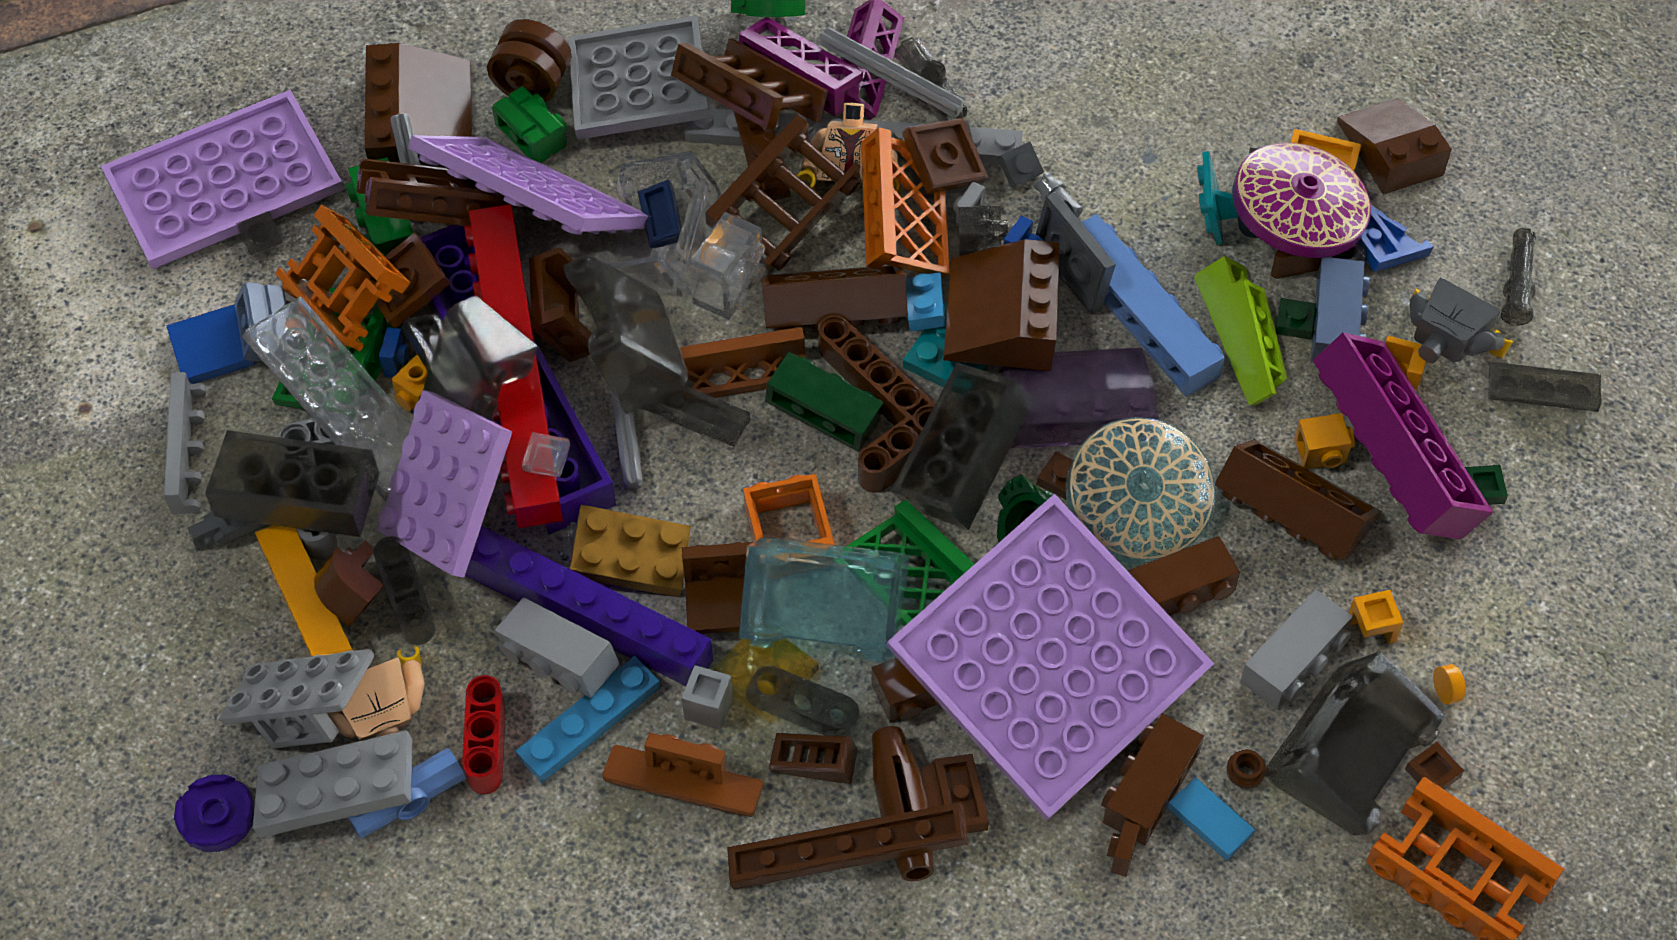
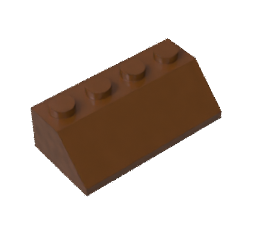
M883 265L879 269L857 267L761 275L766 328H773V331L791 329L798 325H808V329L818 330L819 322L823 318L832 315L843 317L853 327L864 325V320L878 319L880 324H892L900 322V317L908 316L905 273L902 268Z
M1256 439L1234 446L1214 484L1223 490L1222 495L1228 500L1237 504L1242 502L1255 508L1254 514L1268 522H1274V520L1287 527L1286 532L1301 541H1306V539L1319 545V552L1334 560L1339 558L1344 560L1353 555L1382 513L1381 510Z

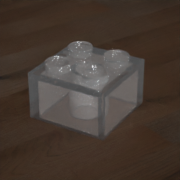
M724 212L689 261L693 304L730 320L737 309L741 310L744 307L749 291L754 284L758 285L761 282V277L766 272L765 265H763L765 245L762 243V228Z

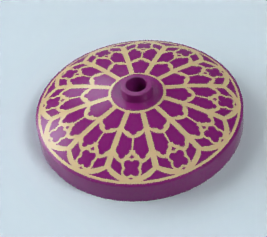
M1276 143L1255 150L1241 163L1232 186L1234 206L1249 230L1270 246L1296 256L1323 258L1335 256L1349 250L1362 237L1371 216L1370 197L1358 175L1337 157L1309 145Z

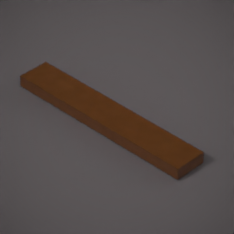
M961 802L727 847L730 885L735 890L968 845L964 807Z

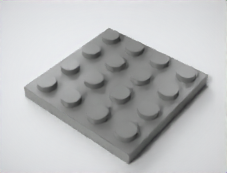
M698 15L568 37L572 54L570 69L574 130L577 140L710 118L708 96L671 76L678 44L689 43L703 51Z

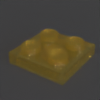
M764 623L761 629L750 630L716 665L713 671L731 675L733 697L770 723L819 670V665L817 661Z

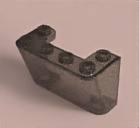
M477 296L455 304L444 317L423 390L436 393L491 421L498 405L497 399L502 385L516 379H522L530 373L537 345Z

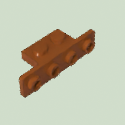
M649 733L644 745L645 751L621 745H614L612 747L602 774L605 782L752 817L755 814L763 790V781L727 772L725 751L719 750L714 745L686 742L670 734L657 735Z

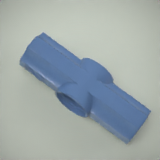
M446 748L412 768L411 803L348 817L357 835L362 839L397 818L407 820L419 815L428 807L430 799L466 779L465 774L452 751Z

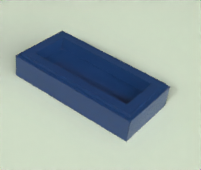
M669 179L638 191L641 211L648 216L644 225L649 247L652 251L656 252L684 241L685 236L674 187Z

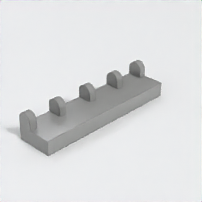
M186 372L171 373L164 498L172 515L197 513L200 511L201 504L196 499H188V486L199 485L202 482V474L197 471H189L190 455L203 452V443L201 441H191V425L202 424L205 421V413L200 410L192 411L193 398L206 395V386L200 383L190 384Z

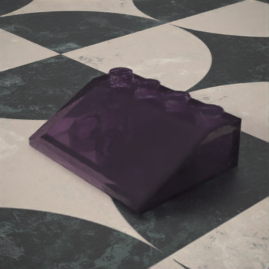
M1142 347L1054 352L1051 371L1001 366L1010 449L1084 445L1097 431L1115 422L1128 419L1158 421L1159 415L1155 388ZM1142 420L1126 421L1121 423H1127L1133 426L1135 423ZM1142 424L1135 427L1136 433L1142 430ZM1144 424V432L1154 433V425ZM1120 426L1115 428L1119 435L1124 434ZM1122 426L1125 432L1131 431L1130 427ZM1100 432L1097 435H1095L1092 439L1098 438ZM1140 433L1138 436L1140 441H1148L1144 433ZM1155 435L1149 441H1155Z

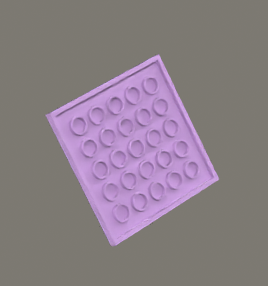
M1055 494L886 643V647L1046 821L1134 740L1147 725H1150L1214 665L1208 656Z

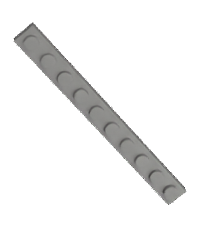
M709 109L710 118L688 121L686 123V142L742 146L733 110ZM779 114L776 128H774L775 135L777 136L796 115ZM800 115L808 122L806 136L809 143L818 130L828 127L829 122H843V118L821 117L820 122H814ZM863 120V123L878 124L880 128L891 130V137L902 140V132L907 127L923 125L919 123ZM970 127L973 142L982 163L1000 164L998 156L1022 145L1023 131ZM896 151L897 157H902L901 154L898 151Z

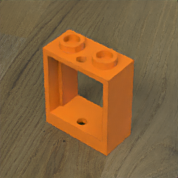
M816 474L806 476L794 475L786 480L772 483L759 482L751 487L743 488L744 508L753 542L758 541L759 564L763 582L836 568V547ZM810 503L819 539L766 549L758 513Z

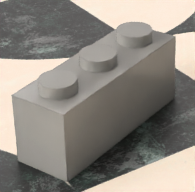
M1315 589L1245 663L1240 682L1276 710L1286 700L1293 702L1305 686L1303 681L1310 674L1314 677L1317 676L1328 662L1326 656L1333 649L1337 652L1340 651L1352 635L1348 629L1353 616Z
M524 597L495 629L502 644L500 649L507 658L514 662L521 660L529 664L531 669L541 677L546 678L549 675L555 678L571 693L579 691L592 698L620 664L609 641Z

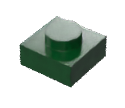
M1281 298L1275 329L1276 334L1310 340L1316 303Z
M1500 465L1465 467L1489 505L1505 504L1508 494Z

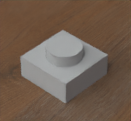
M972 182L965 193H959L953 205V211L956 212L955 227L968 232L984 208V186Z

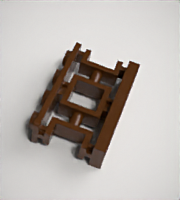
M364 158L359 163L356 191L359 194H365V212L370 216L469 226L471 225L469 211L509 205V203L504 201L505 195L497 191L489 193L480 190L475 186L476 181L470 178L460 179L447 173L448 168Z

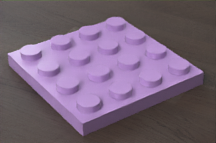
M423 390L420 400L414 408V418L408 436L402 444V455L397 470L391 478V488L385 506L379 514L377 531L450 575L464 578L512 431L436 393Z

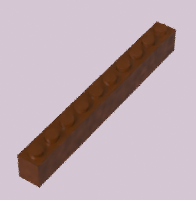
M1220 536L1127 570L1169 616L1178 612L1182 614L1189 613L1200 604L1212 599L1219 601L1229 597L1236 590L1240 574ZM897 658L872 667L871 685L889 723L899 719L903 721L910 720L919 715L922 710L935 705L941 707Z

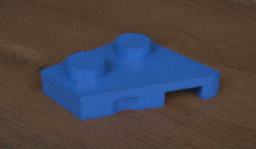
M1372 205L1369 223L1362 237L1355 244L1374 272L1428 257L1433 249V245L1427 240L1419 244L1405 235L1407 230L1405 226L1387 218L1385 213Z

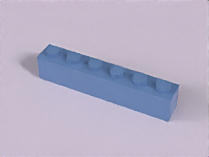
M1098 214L1082 221L1081 223L1116 264L1104 300L1105 305L1185 397L1219 379L1225 359L1221 348L1216 343H1211L1203 334L1198 322L1187 316L1180 308V304L1175 296L1168 294L1163 289L1156 275L1150 270L1147 271L1139 262L1134 250L1123 244L1110 224H1106Z

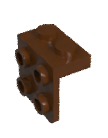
M758 541L682 547L687 627L700 634L761 629L764 625Z

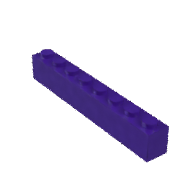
M481 526L465 573L466 577L518 603L524 597L609 641L614 651L630 659L636 656L646 667L684 686L688 683L694 665L708 669L714 661L710 638Z

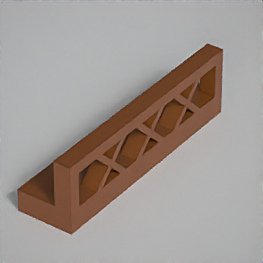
M802 327L660 350L669 405L764 390L788 352L798 357L806 358ZM759 367L766 371L758 379H750L743 375L748 368ZM724 373L731 377L726 384L715 385L708 381L713 374ZM689 379L695 384L690 390L675 392L673 381Z

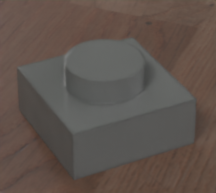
M1031 142L1024 143L997 157L1011 188L1044 173Z

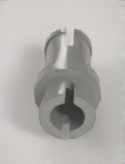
M1050 172L1043 174L1046 181L1040 176L1034 183V188L1041 194V200L1045 202L1047 195L1057 192L1078 218L1083 212V208L1066 192L1065 184L1061 180H1055Z

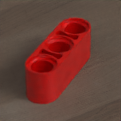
M488 675L477 676L467 685L462 757L463 769L469 787L477 794L483 795L496 791L501 785L504 763L506 706L500 683L497 679ZM483 697H493L489 702H478ZM481 732H492L488 737L477 738V735ZM480 767H491L486 773H474Z

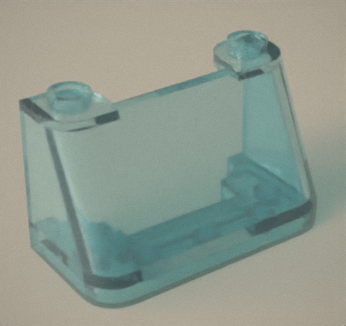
M758 539L747 546L739 638L750 639V645L757 647H772L773 641H778L782 638L857 647V651L864 653L863 659L886 661L887 657L894 655L886 646V643L899 631L910 556L897 552L789 539Z

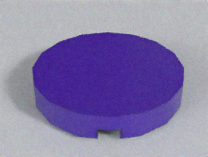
M226 774L208 775L195 780L188 786L189 790L184 793L183 797L180 795L175 804L174 821L180 836L190 847L203 852H220L235 846L247 836L253 826L255 803L249 789L241 782L236 781L234 777Z

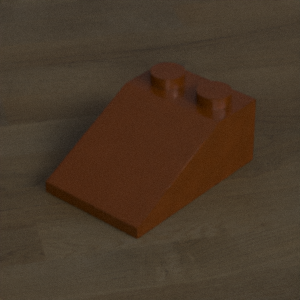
M1399 98L1338 116L1337 122L1348 140L1361 144L1358 156L1383 195L1444 175L1452 150L1436 124Z

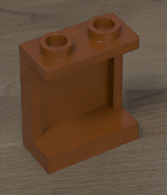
M562 248L548 250L545 253L529 258L532 329L568 362L599 352V339L579 321L578 296L595 288V281Z

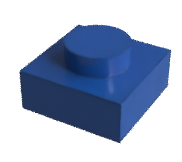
M387 328L379 359L384 376L393 378L401 370L402 365L408 363L410 347L409 344H405L401 329Z

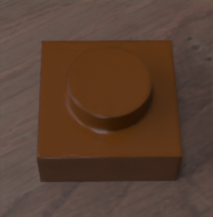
M1055 451L1037 477V486L1049 490L1069 502L1071 499L1070 479L1074 460ZM1083 465L1078 471L1084 472L1088 467ZM1077 473L1076 482H1082L1087 473Z
M1435 742L1409 761L1405 768L1417 783L1423 777H1426L1442 789H1446L1461 778L1464 769L1438 742Z
M1124 821L1121 835L1117 833L1112 834L1107 856L1114 858L1111 869L1112 873L1127 877L1140 825Z

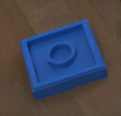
M235 304L166 325L180 372H186L190 384H196L255 365L254 361L245 360L243 356Z

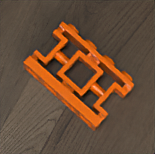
M321 204L313 215L321 225L317 226L314 224L311 228V231L318 239L301 263L290 258L287 263L290 267L289 271L278 268L275 275L283 282L282 287L284 291L292 297L299 299L296 304L302 310L314 316L312 322L324 331L329 332L327 338L332 343L342 349L350 346L361 351L364 344L358 337L365 338L368 331L360 323L377 299L380 298L389 303L393 298L390 294L392 289L403 294L411 282L346 217ZM340 243L344 246L345 250L338 247ZM347 267L349 269L348 273L332 294L329 291L344 268ZM371 276L377 280V283L370 280ZM333 311L339 313V317Z
M1423 777L1415 787L1412 796L1405 802L1401 811L1402 814L1416 822L1414 827L1402 843L1383 832L1378 842L1376 841L1371 848L1366 860L1367 864L1371 866L1372 870L1379 877L1394 881L1406 889L1407 894L1413 900L1421 904H1428L1440 912L1443 919L1450 925L1457 928L1462 927L1474 935L1477 940H1517L1525 926L1508 915L1516 902L1524 894L1541 905L1564 870L1563 867L1426 777ZM1430 820L1450 832L1442 845L1422 833ZM1412 846L1432 858L1424 871L1404 859ZM1452 847L1486 869L1472 890L1438 868ZM1500 866L1521 879L1512 892L1492 879ZM1482 892L1503 905L1494 919L1474 906Z

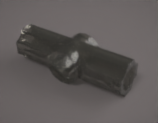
M911 37L902 41L901 45L895 49V58L902 67L959 97L946 78L945 66L932 58L921 40ZM917 98L929 106L939 122L963 118L967 115L965 104H963V109L959 115L952 117Z

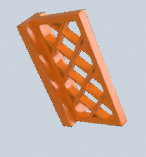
M878 127L861 142L866 267L879 269L883 265H889L926 274L940 272L941 277L945 278L950 274L945 191L932 193L934 195V204L931 206L919 191L923 183L921 182L915 186L903 171L910 165L919 176L905 141L892 138L891 130ZM892 150L898 151L907 163L901 168L892 158ZM895 177L908 192L903 198L893 188V178ZM910 196L924 211L919 217L904 202ZM896 208L910 223L905 229L895 220L894 210ZM926 215L936 226V234L934 236L931 235L920 221ZM912 227L925 242L920 248L916 246L906 233ZM898 239L911 254L909 258L897 256L896 241ZM928 246L937 256L938 265L930 263L922 253Z

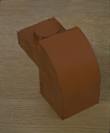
M366 540L355 551L348 547L343 552L336 547L314 578L315 591L320 601L349 627L366 610L384 587L379 580L363 568L377 550Z

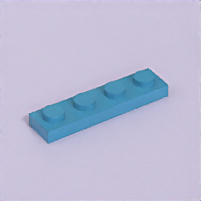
M636 656L632 657L609 676L592 698L586 695L515 750L517 758L543 783L661 688L660 680Z

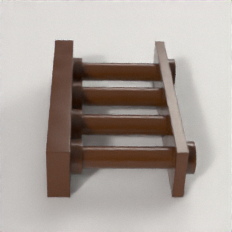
M733 38L728 39L725 54L720 56H710L689 43L678 44L671 76L766 130L776 128L779 113L782 110L792 109L814 122H820L828 90Z
M799 114L790 121L706 211V224L713 230L720 224H724L726 227L730 225L767 256L763 263V272L766 275H770L775 268L778 271L782 270L792 257L790 252L843 195L850 196L860 184L858 178L861 166L855 162L845 173L810 144L806 136L808 122ZM791 151L794 153L800 152L835 182L834 186L823 197L785 166L786 162L784 159ZM769 175L772 178L778 177L813 207L800 222L762 190L763 186L761 184ZM746 200L749 202L754 201L790 231L778 246L774 245L739 215L740 210L738 208Z

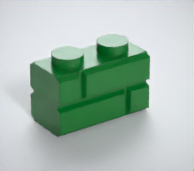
M521 86L510 93L508 98L505 96L493 104L492 111L495 125L527 157L542 163L551 154L554 155L566 147L565 131H567V125L558 113L552 115L547 110V106L539 94L532 95L525 87Z

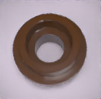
M1249 749L1234 753L1229 758L1226 766L1227 776L1231 782L1238 787L1247 789L1260 785L1267 771L1263 758L1257 752ZM1248 767L1253 773L1250 775L1240 772L1239 768Z

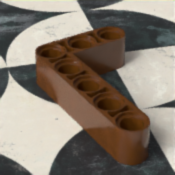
M837 315L823 318L818 325V348L820 355L852 386L860 390H867L883 402L881 414L894 425V427L865 447L858 456L859 485L867 492H881L943 446L946 430L945 413L846 319ZM903 447V448H907V449H906V450H899V449H897V448ZM870 468H879V470H876V471L869 470V469H870Z

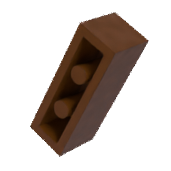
M1161 714L1155 726L1152 724L1147 725L1138 743L1142 746L1137 756L1130 754L1121 769L1120 775L1123 776V779L1119 786L1111 785L1103 798L1101 806L1106 808L1103 823L1119 832L1122 831L1124 821L1140 825L1137 842L1146 845L1164 815L1168 803L1174 798L1198 757L1204 735L1164 714Z

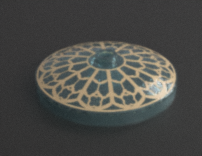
M1132 417L1116 420L1102 426L1082 443L1068 470L1066 499L1070 511L1075 514L1116 560L1131 564H1145L1188 548L1200 537L1213 513L1215 481L1207 458L1188 435L1160 420ZM1145 483L1149 489H1143L1140 484Z

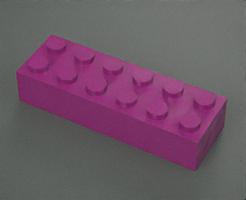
M1342 332L1312 360L1320 372L1318 374L1319 379L1326 387L1331 389L1337 399V408L1349 418L1355 428L1353 430L1355 437L1367 447L1372 455L1371 462L1373 466L1385 476L1390 484L1389 490L1391 495L1403 505L1409 515L1408 522L1415 531L1425 535L1462 539L1494 513L1383 341Z

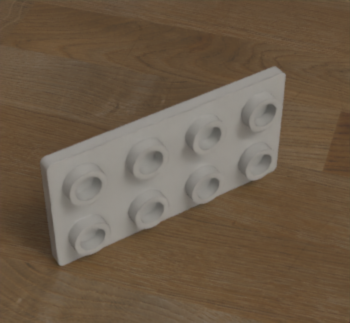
M371 649L256 663L246 670L242 682L235 693L228 699L227 706L220 715L219 720L223 725L252 722L272 749L333 742L339 729L327 713L342 711L346 707L375 655Z

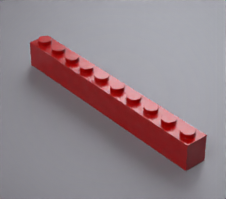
M509 204L469 211L471 225L464 226L468 247L474 246L475 253L468 254L472 275H479V281L473 282L476 304L483 303L484 310L477 311L480 332H487L488 339L481 340L485 362L491 361L493 368L486 370L489 392L496 391L497 399L490 400L494 422L501 421L502 427L512 431L505 453L506 460L502 462L500 468L503 484L510 483L511 492L504 493L507 514H515L518 528L563 521L512 206Z

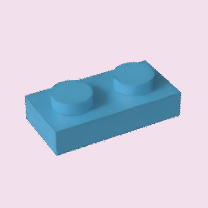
M923 273L907 277L906 291L910 332L946 326L941 273Z

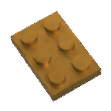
M581 505L569 569L595 582L680 597L684 579L682 547H688L691 526Z

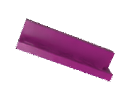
M868 0L854 10L847 37L876 53L878 51L874 41L879 39L884 50L882 56L892 61L904 17L882 0ZM882 16L892 23L888 31L884 27L881 19ZM840 57L841 60L863 72V80L844 92V103L864 104V116L869 120L875 118L879 110L886 80L878 76L875 80H872L869 71ZM835 74L834 78L840 81L847 76ZM861 88H865L870 100L869 104L859 97Z
M769 17L763 18L739 33V42L828 90L823 110L834 117L843 112L844 92L863 80L862 71ZM768 30L776 36H762L760 34ZM781 46H795L800 50H786ZM805 60H819L824 64H810ZM829 74H843L847 77L839 81Z

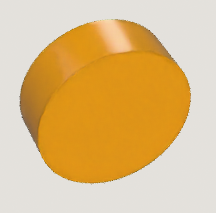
M1454 664L1439 666L1434 670V688L1441 702L1446 705L1461 702L1466 694V684L1459 668Z

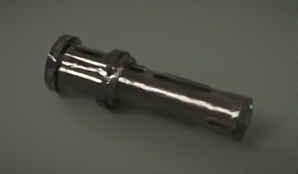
M1520 228L1513 233L1510 278L1503 286V295L1506 297L1505 305L1501 309L1500 316L1505 323L1515 326L1528 324L1532 321L1534 314L1531 307V299L1535 296L1536 288L1531 276L1536 234L1535 232L1531 233V229Z

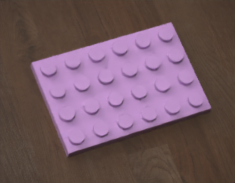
M291 90L101 166L151 269H155L344 190L339 175Z
M411 136L408 149L420 154L419 160L434 166L441 164L448 168V174L456 178H470L476 181L475 186L480 190L489 193L497 191L505 195L504 201L518 207L526 205L534 209L532 214L538 218L547 221L555 219L563 223L561 227L563 230L572 234L582 235L583 231L593 234H599L600 231L616 233L617 230L632 233L633 229H645L644 224L648 216L642 211L489 138Z

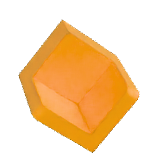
M1387 336L1386 346L1417 392L1426 362L1418 353V349L1422 344Z
M1391 590L1354 597L1348 612L1353 616L1350 625L1359 624L1364 638L1384 634L1387 644L1396 643L1404 622Z

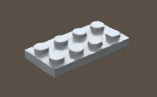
M405 730L258 765L253 830L261 838L411 803L413 739L408 731Z

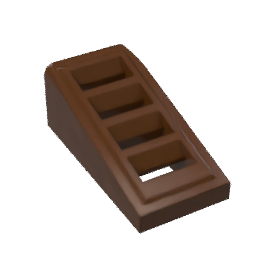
M776 733L769 770L793 776L851 784L857 757V747L851 737ZM789 746L795 747L792 762L786 761ZM805 748L810 749L807 763L802 762ZM821 751L825 752L823 763H819ZM839 754L837 764H835L836 755Z

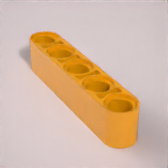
M288 518L255 532L311 657L353 651L337 616L324 606L315 591L314 578L317 573L292 520Z

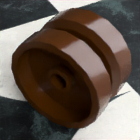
M529 19L510 22L506 25L497 44L498 46L495 47L486 66L488 76L493 84L507 96L522 86L532 95L539 94L546 103L553 98L561 78L571 61V48L563 36L541 22Z

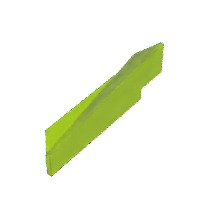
M1223 256L1197 272L1194 279L1249 405L1256 406L1277 393L1275 388L1284 383L1287 375L1265 289L1248 280L1246 266L1227 256Z

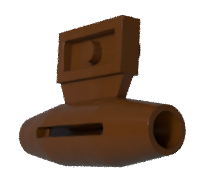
M887 726L873 733V782L881 817L961 802L964 807L967 833L988 831L989 820L973 754L937 758L919 770L903 730L900 727ZM933 851L894 859L902 879L905 881L924 880L934 872Z

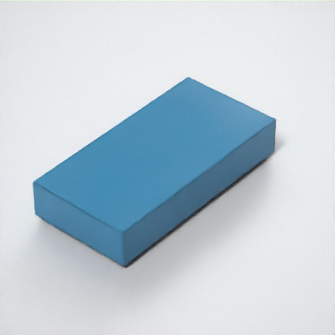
M1196 777L1168 803L1167 808L1226 861L1254 835L1255 829Z

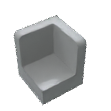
M694 665L681 698L684 718L691 722L721 730L734 696L731 675Z

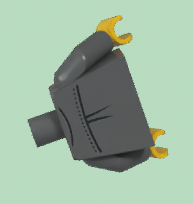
M1442 277L1437 281L1431 296L1425 292H1420V289L1416 288L1410 299L1411 323L1417 327L1414 339L1422 344L1418 349V353L1426 362L1435 363L1441 355L1452 362H1460L1467 355L1474 356L1487 351L1496 357L1503 358L1514 342L1504 339L1501 332L1497 329L1493 332L1501 311L1499 308Z

